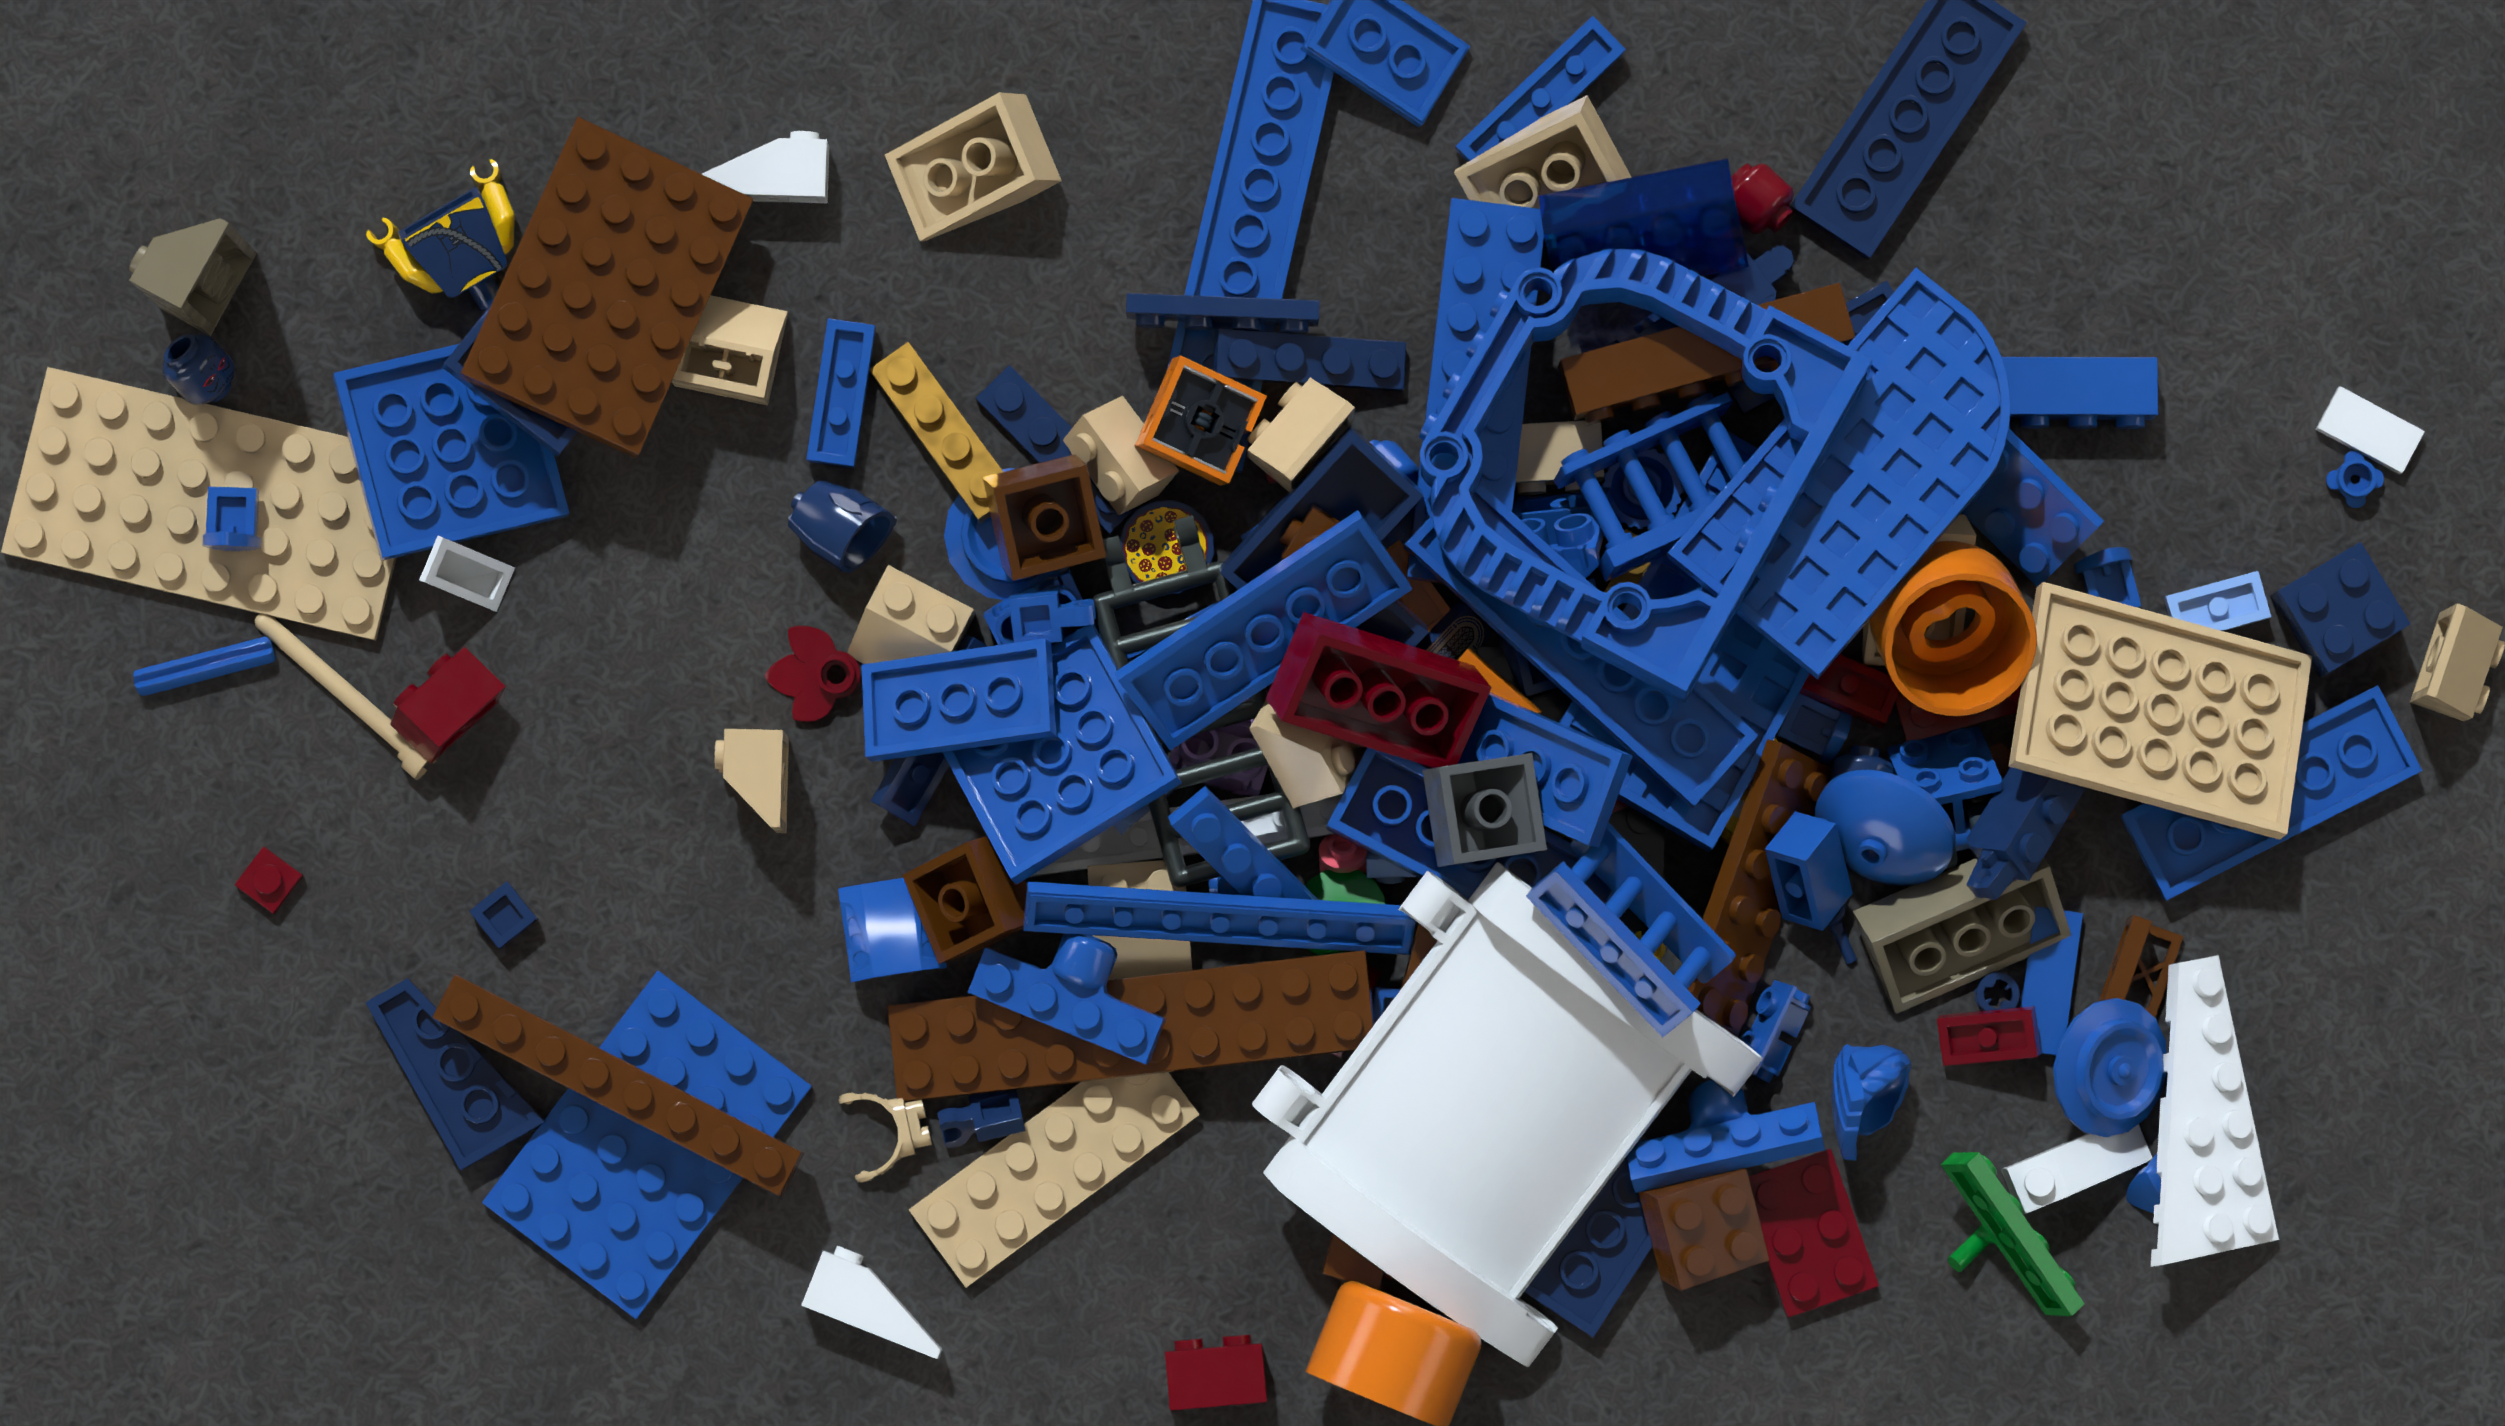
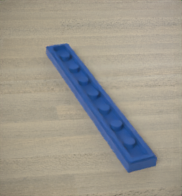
M1028 882L1023 926L1024 931L1353 952L1365 950L1369 953L1410 955L1416 921L1398 910L1401 905Z

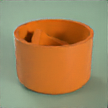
M1936 542L1870 618V629L1874 643L1897 689L1916 706L1935 714L1964 716L1985 711L2009 697L2024 681L2033 664L2036 653L2037 632L2034 618L2008 569L1986 550L1965 542ZM1964 607L1975 609V617L1970 626L1958 636L1946 640H1930L1924 636L1927 627L1933 622L1947 619L1956 610Z
M1349 1281L1341 1285L1336 1294L1305 1372L1434 1426H1450L1482 1343L1478 1333L1469 1327L1362 1283Z

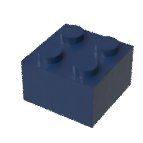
M2361 542L2270 595L2304 653L2312 656L2311 664L2319 678L2411 624Z

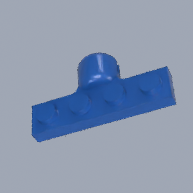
M1064 934L1054 960L1047 969L1039 968L990 947H985L968 990L970 994L1145 1065L1150 1063L1166 1022V1018L1116 999L1107 992L1106 984L1118 954L1116 948L1110 943L1091 935Z
M1709 1080L1697 1086L1688 1098L1691 1120L1689 1129L1637 1142L1627 1155L1632 1185L1635 1193L1823 1151L1825 1150L1815 1102L1759 1115H1750L1742 1088L1733 1097L1714 1080Z

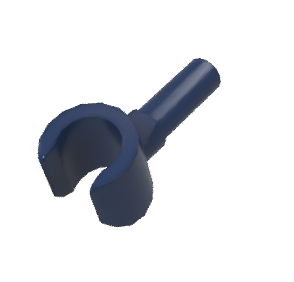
M1843 905L1839 910L1838 916L1833 918L1826 927L1830 928L1846 964L1856 961L1857 958L1842 922L1845 914V905Z

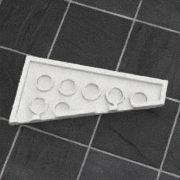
M2219 955L2171 964L2168 967L2165 1023L2170 1027L2169 1053L2163 1054L2164 1073H2168L2166 1097L2161 1098L2157 1151V1174L2161 1178L2160 1204L2154 1205L2153 1223L2159 1224L2157 1249H2153L2151 1252V1267L2279 1240Z

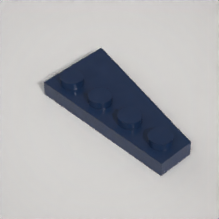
M410 979L403 980L365 1002L461 1171L545 1123L544 1119L461 1032L432 1018L437 1007Z

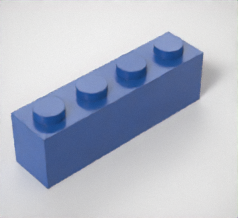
M2002 357L2010 389V420H2020L2021 428H2048L2049 420H2068V428L2090 429L2097 427V420H2116V428L2140 429L2145 428V420H2153L2158 415L2157 357Z

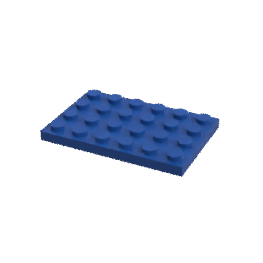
M657 970L599 1047L773 1137L776 1136L813 1087L659 970ZM568 1088L545 1118V1123L539 1126L482 1203L632 1317L638 1319L742 1181L743 1177Z

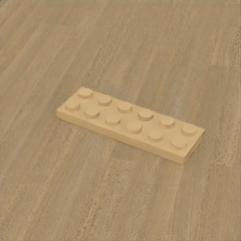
M1169 1072L1081 1082L1024 1124L1026 1131L1007 1136L911 1207L909 1211L967 1288L1200 1114Z

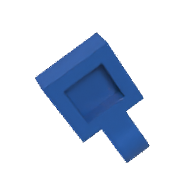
M1058 591L1010 595L1009 597L1014 643L1044 638L1050 643L1062 642L1064 638L1063 627L1095 624L1096 610L1094 599L1077 600L1060 605Z

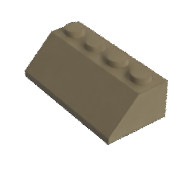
M219 218L154 237L148 247L141 246L131 261L129 271L133 274L129 281L160 309L211 336L257 252L228 222Z
M1975 858L1941 873L1928 882L1912 885L1853 911L1863 943L1895 1014L2028 958V955L2071 936L2055 881L2045 858L2042 859L2030 881L2015 879L1997 900L1978 898L1966 885L1978 861ZM2035 906L2049 908L2059 932L2030 944L2032 926L2035 922Z

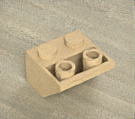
M710 295L673 377V385L768 405L788 311Z

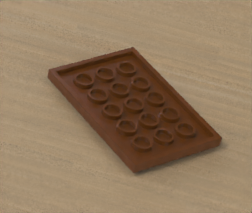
M577 117L459 377L637 458L754 198Z

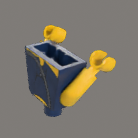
M489 159L493 174L489 178H479L474 166L471 167V177L476 186L400 231L390 220L382 218V221L389 229L388 235L383 239H376L369 229L366 234L368 240L384 250V255L404 280L432 294L444 291L449 298H453L468 290L480 310L489 308L493 303L499 289L493 274L508 266L505 255L514 246L515 214L503 185L499 184L501 174L498 164L492 159Z

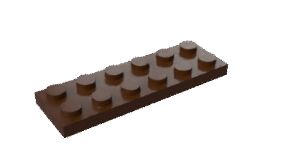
M1769 739L1766 741L1703 916L1704 922L1734 951L1736 957L1707 983H1701L1696 978L1688 988V991L1701 1003L1697 1010L1737 1038L1742 1025L1747 1019L1750 1001L1757 982L1763 974L1764 963L1773 937L1778 932L1781 923V912L1765 848L1795 811L1815 817L1817 800L1824 787L1829 783L1831 769L1783 743Z

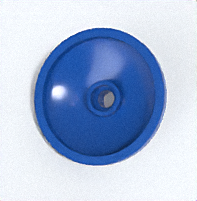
M1877 770L1846 772L1832 779L1824 787L1817 800L1815 817L1836 823L1846 867L1869 880L1898 886L1925 883L1939 876L1946 869L1954 854L1956 845L1955 831L1946 811L1927 791L1903 777Z

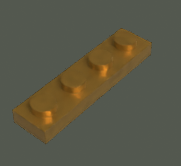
M907 342L869 370L975 517L982 523L991 517L983 477L1002 473L1003 471L913 347Z

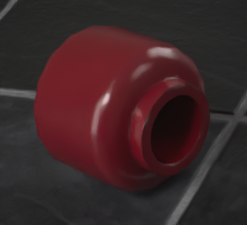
M1749 163L1743 165L1723 187L1722 191L1726 194L1723 203L1724 209L1751 234H1760L1768 228L1773 233H1776L1789 221L1794 213L1789 208L1793 200L1794 190L1766 164H1757L1753 167Z

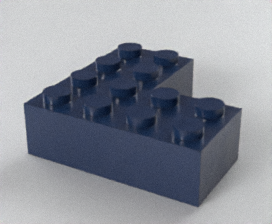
M1350 425L1220 565V574L1239 590L1284 560L1281 556L1286 546L1279 542L1281 536L1294 517L1302 522L1313 504L1340 521L1358 510L1381 542L1423 497L1422 490ZM1399 599L1355 627L1356 629L1414 647L1429 633L1427 625Z

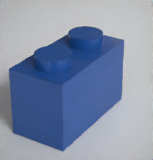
M1795 811L1767 845L1765 852L1782 919L1823 931L1853 894L1836 823Z

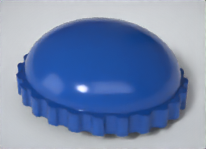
M1656 448L1636 454L1667 514L1676 512L1677 504L1681 503L1682 500L1680 495L1683 493V487L1666 454L1658 452ZM1619 463L1607 467L1608 471L1604 473L1605 480L1602 482V488H1611L1613 497L1612 509L1619 522L1627 523L1628 527L1636 526L1638 529L1647 527L1651 523Z

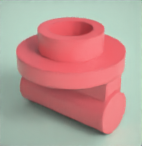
M1336 834L1327 835L1319 845L1320 873L1325 870L1337 873H1349L1359 870L1367 873V850Z

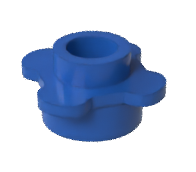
M2359 451L2348 452L2344 456V463L2337 470L2330 471L2326 476L2328 488L2338 490L2346 498V504L2351 508L2362 507L2366 502V496L2373 489L2380 488L2384 482L2383 473L2364 460L2363 454ZM2352 475L2359 477L2357 484L2351 482L2350 478Z

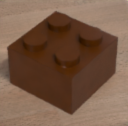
M1076 454L983 477L1002 569L1013 581L1106 557L1087 465Z
M988 836L968 841L902 875L938 964L973 954L1024 929L1026 881L1023 880L1019 884H1015L1010 879Z
M1746 1168L1638 1192L1660 1278L1673 1287L1684 1290L1769 1260Z

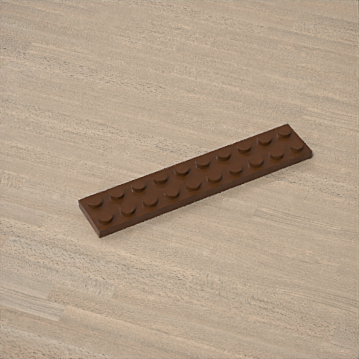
M1365 950L1108 980L1106 984L1107 992L1112 997L1166 1018L1150 1063L1146 1065L978 996L888 1006L897 1099L903 1098L904 1102L1355 1051L1375 1024L1368 957Z

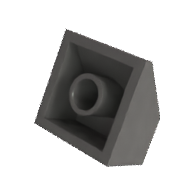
M1532 753L1423 770L1437 867L1547 850Z

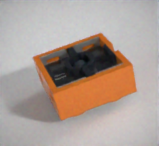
M1183 356L1172 358L1135 446L1220 486L1229 484L1245 448L1239 445L1243 434L1252 432L1267 396Z

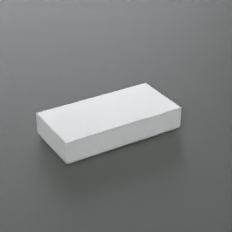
M2341 386L2337 388L2315 429L2354 451L2361 452L2364 456L2399 475L2405 470L2425 432Z

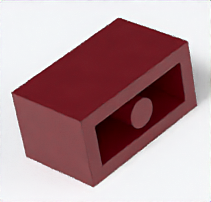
M465 647L452 658L447 653L441 656L428 670L427 675L430 678L419 688L414 683L409 685L393 703L397 709L390 725L430 764L437 760L499 702L506 687Z
M1251 1334L1222 1337L1223 1346L1204 1348L1203 1338L1174 1341V1351H1165L1170 1410L1267 1402L1262 1343L1252 1344Z

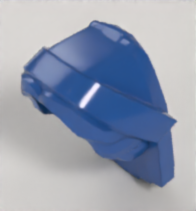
M1846 1044L1837 1056L1833 1069L1831 1103L1836 1137L1843 1159L1856 1160L1858 1135H1871L1878 1129L1889 1125L1893 1120L1895 1111L1900 1107L1908 1088L1909 1072L1911 1069V1061L1902 1050L1887 1045L1860 1047Z

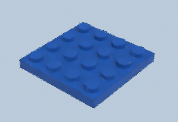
M459 344L333 373V382L381 561L430 550L433 548L437 536L459 543L568 517L569 515L554 454L442 368L445 361Z
M1093 625L1084 626L1064 638L1062 642L1051 646L1056 736L942 752L1010 879L1015 884H1019L1182 784L1149 722L1117 680L1115 672L1119 669Z

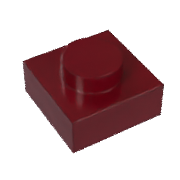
M263 846L234 885L275 914L304 875Z

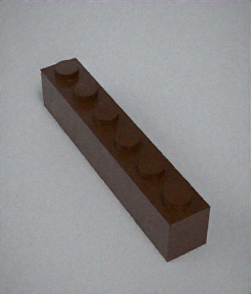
M1840 282L1758 305L1766 310L1770 305L1847 346L1855 338ZM1680 326L1562 358L1558 365L1573 420L1585 418L1587 425L1610 420L1615 417L1613 410L1632 405L1633 412L1661 405L1660 397L1678 393L1680 399L1708 392L1706 385L1725 380L1726 387L1745 383L1742 378L1741 359ZM1762 356L1753 362L1759 370L1771 367L1773 372L1779 367L1778 362L1769 356Z

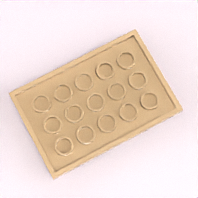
M2042 582L2036 588L2032 612L2037 632L2036 653L2033 664L2021 683L2008 767L2279 840L2288 834L2312 656Z

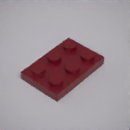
M1831 1148L1748 1177L1769 1256L1767 1263L1787 1318L1879 1286Z

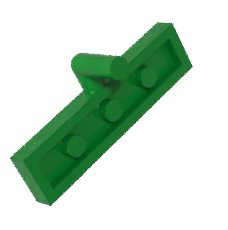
M1953 1152L1941 1166L1982 1225L1947 1258L1949 1265L1954 1270L1962 1272L1989 1244H1996L2045 1315L2073 1316L2085 1304L2075 1290L2076 1284L2073 1278L2055 1262L2049 1253L2050 1247L2045 1238L2033 1230L2022 1214L2023 1207L2020 1202L2005 1190L1996 1177L1997 1170L1993 1163L1981 1155L1980 1152Z

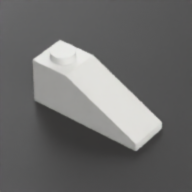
M794 131L790 133V138H778L706 171L702 175L754 198L753 201L828 203L829 144L827 139H819V133Z
M2138 1124L2129 1132L2107 1138L2090 1133L2005 1167L2001 1169L2010 1193L2022 1205V1214H2027L2146 1163L2152 1159V1155Z
M838 1245L834 1254L827 1251L822 1252L802 1306L939 1359L943 1349L870 1268L861 1265L864 1258L863 1255Z

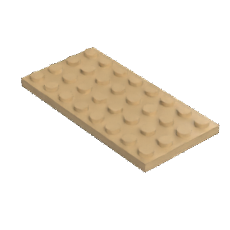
M47 367L1 553L376 641L396 558L384 561L380 559L348 437L209 404L193 405L183 398ZM208 486L257 488L259 490L257 536L261 537L260 549L251 551H223L202 546L203 535L206 534Z

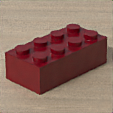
M1303 612L1266 700L1283 722L1437 768L1458 764L1492 687L1474 665Z

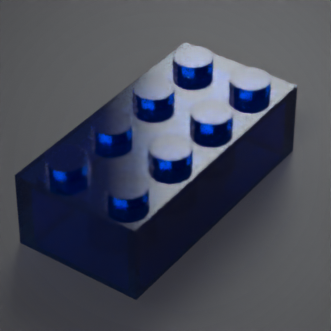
M1728 159L1538 196L1543 233L1553 273L1559 266L1574 258L1578 259L1604 249L1644 250L1669 258L1675 263L1698 273L1700 276L1749 267Z

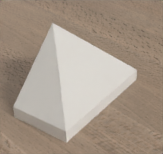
M437 536L419 580L497 612L515 567Z

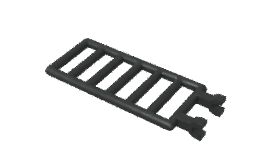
M1193 515L1174 520V531L1186 570L1137 584H1131L1119 536L1103 539L1106 553L1103 562L1112 590L1097 594L1093 599L1100 636L1118 669L1128 664L1126 655L1152 648L1198 616L1121 637L1113 609L1216 582L1221 601L1238 590L1220 574V565L1224 561L1206 565ZM1266 687L1250 697L1249 701L1241 703L1196 734L1255 719L1266 701L1268 695ZM1151 727L1152 730L1154 731V733H1155L1157 739L1159 740L1160 744H1163L1164 742L1162 741V739H1161V738L1159 737V735L1156 733V731L1154 730V728ZM1260 747L1175 770L1182 784L1172 790L1268 765L1275 792L1226 805V807L1240 821L1281 811L1289 838L1265 844V847L1279 861L1302 855L1309 850L1310 840L1300 806L1292 807ZM1166 794L1149 803L1148 806L1171 884L1179 888L1221 877L1207 861L1189 866L1185 865L1178 840L1182 836L1171 826L1168 818L1171 812Z

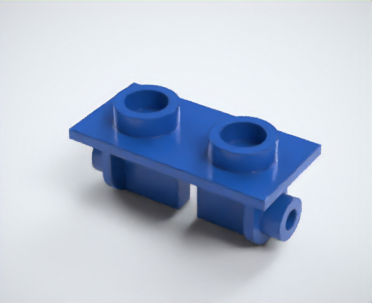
M1774 980L1771 987L1765 989L1758 999L1756 1006L1758 1015L1751 1030L1745 1032L1740 1038L1741 1041L1763 1058L1752 1072V1076L1769 1084L1773 1076L1779 1077L1780 1071L1792 1046L1778 1039L1781 1031L1797 1038L1811 1009L1807 1005L1811 996L1797 990V987Z

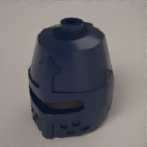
M817 481L805 493L799 492L794 497L791 503V508L794 510L789 516L788 527L815 555L840 571L851 573L865 564L881 548L896 525L897 517L855 489H848L826 481ZM863 527V529H862V531L859 533V535H856V533L859 531V529H861V528Z

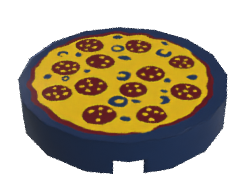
M1175 500L1153 501L1137 509L1124 525L1120 543L1129 577L1135 584L1186 570L1174 531V520L1193 515L1206 565L1212 563L1214 557L1213 534L1205 518L1194 508ZM1190 589L1172 593L1169 595H1180Z

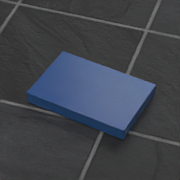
M1330 0L1300 50L1415 126L1420 127L1432 111L1469 50L1470 45L1402 0Z

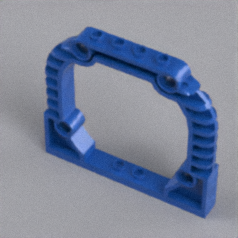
M1604 249L1578 259L1574 258L1559 266L1554 273L1541 267L1531 268L1518 277L1510 292L1502 290L1499 293L1489 314L1494 317L1486 333L1480 330L1477 332L1466 353V356L1471 358L1463 374L1455 371L1446 385L1443 397L1447 399V402L1439 415L1432 412L1421 429L1419 438L1424 440L1420 449V471L1425 483L1431 487V513L1437 538L1453 566L1468 581L1482 591L1580 642L1583 650L1685 703L1869 376L1873 359L1770 305L1766 310L1750 300L1725 289V287L1700 276L1698 273L1675 263L1669 258L1644 250ZM1533 290H1542L1549 294L1551 299L1544 305L1535 306L1530 304L1525 296ZM1621 302L1645 309L1741 359L1742 378L1746 386L1756 393L1774 394L1785 417L1789 436L1802 443L1779 487L1771 483L1758 506V510L1764 512L1756 528L1747 525L1739 538L1734 551L1741 555L1716 598L1698 589L1676 597L1651 600L1645 589L1631 582L1619 583L1611 587L1607 593L1602 592L1510 544L1485 524L1472 499L1483 473L1482 444L1478 437L1532 343L1549 341L1561 335L1572 323L1581 306ZM1762 356H1769L1778 362L1779 367L1773 372L1766 373L1757 369L1753 362ZM1440 453H1448L1456 458L1457 463L1448 470H1441L1433 466L1431 460ZM1622 603H1630L1638 608L1640 615L1632 621H1623L1615 616L1613 610Z

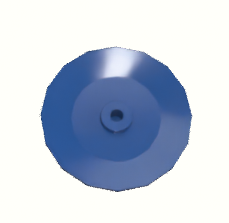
M1014 468L1002 469L1003 472L1014 470ZM960 495L957 496L948 510L944 540L949 562L965 584L988 598L1004 600L1010 597V595H1014L1049 576L1066 571L1069 568L1065 567L1013 581L1002 569L991 517L980 523Z
M2119 998L2095 1002L2072 1020L2059 1041L2053 1066L2055 1095L2065 1117L2082 1132L2106 1138L2129 1132L2148 1117L2162 1094L2167 1074L2164 1073L2163 1054H2167L2166 1040L2156 1018L2140 1004Z

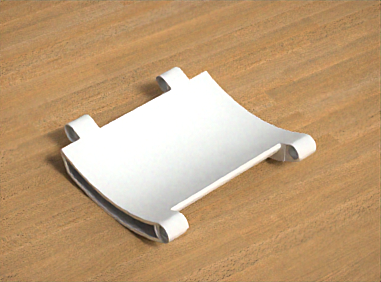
M1497 862L1469 900L1441 878L1427 871L1398 910L1404 912L1427 929L1438 940L1322 1094L1298 1074L1281 1065L1253 1101L1252 1105L1271 1122L1291 1134L1263 1172L1283 1195L1419 1297L1457 1323L1476 1331L1481 1339L1504 1354L1529 1367L1558 1327L1537 1309L1521 1300L1519 1297L1692 1070L1703 1078L1710 1077L1734 1097L1763 1058L1739 1038L1697 1009L1662 1038L1526 897L1532 887L1501 863Z

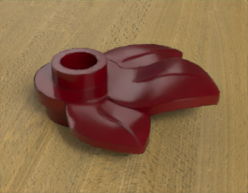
M793 626L788 629V639L794 654L787 655L778 660L766 671L764 676L777 691L787 696L795 697L792 709L794 720L816 721L829 714L836 699L847 697L856 690L860 683L861 670L858 662L852 655L836 650L834 642L828 633L810 626ZM835 665L842 666L846 672L845 680L840 684H834L828 678L829 669Z

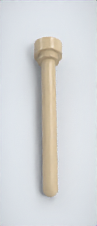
M261 613L256 616L255 626L399 752L397 757L402 761L401 767L415 780H418L425 774L427 770L423 767L428 761L390 725V718L273 616Z

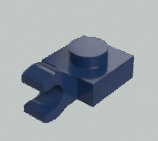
M1017 1089L970 1095V1106L947 1108L937 1113L946 1148H955L965 1144L974 1133L977 1134L978 1142L1026 1131Z

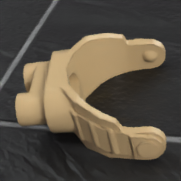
M853 1092L839 1096V1104H851L856 1100H871L882 1104L892 1114L898 1127V1143L893 1156L879 1169L871 1172L862 1171L860 1174L855 1175L857 1182L871 1181L874 1177L880 1174L883 1175L890 1168H893V1165L901 1158L914 1155L915 1148L932 1145L928 1126L921 1127L919 1119L926 1118L922 1099L904 1102L903 1098L887 1100L877 1095L867 1093L856 1094Z

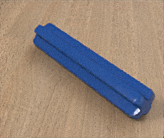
M261 637L135 670L133 672V681L138 694L146 696L272 663L275 661V650L272 641L268 637Z

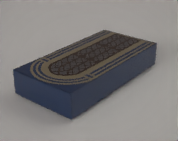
M1458 600L1416 647L1458 660L1469 648L1477 652V647H1482L1493 633L1467 605Z

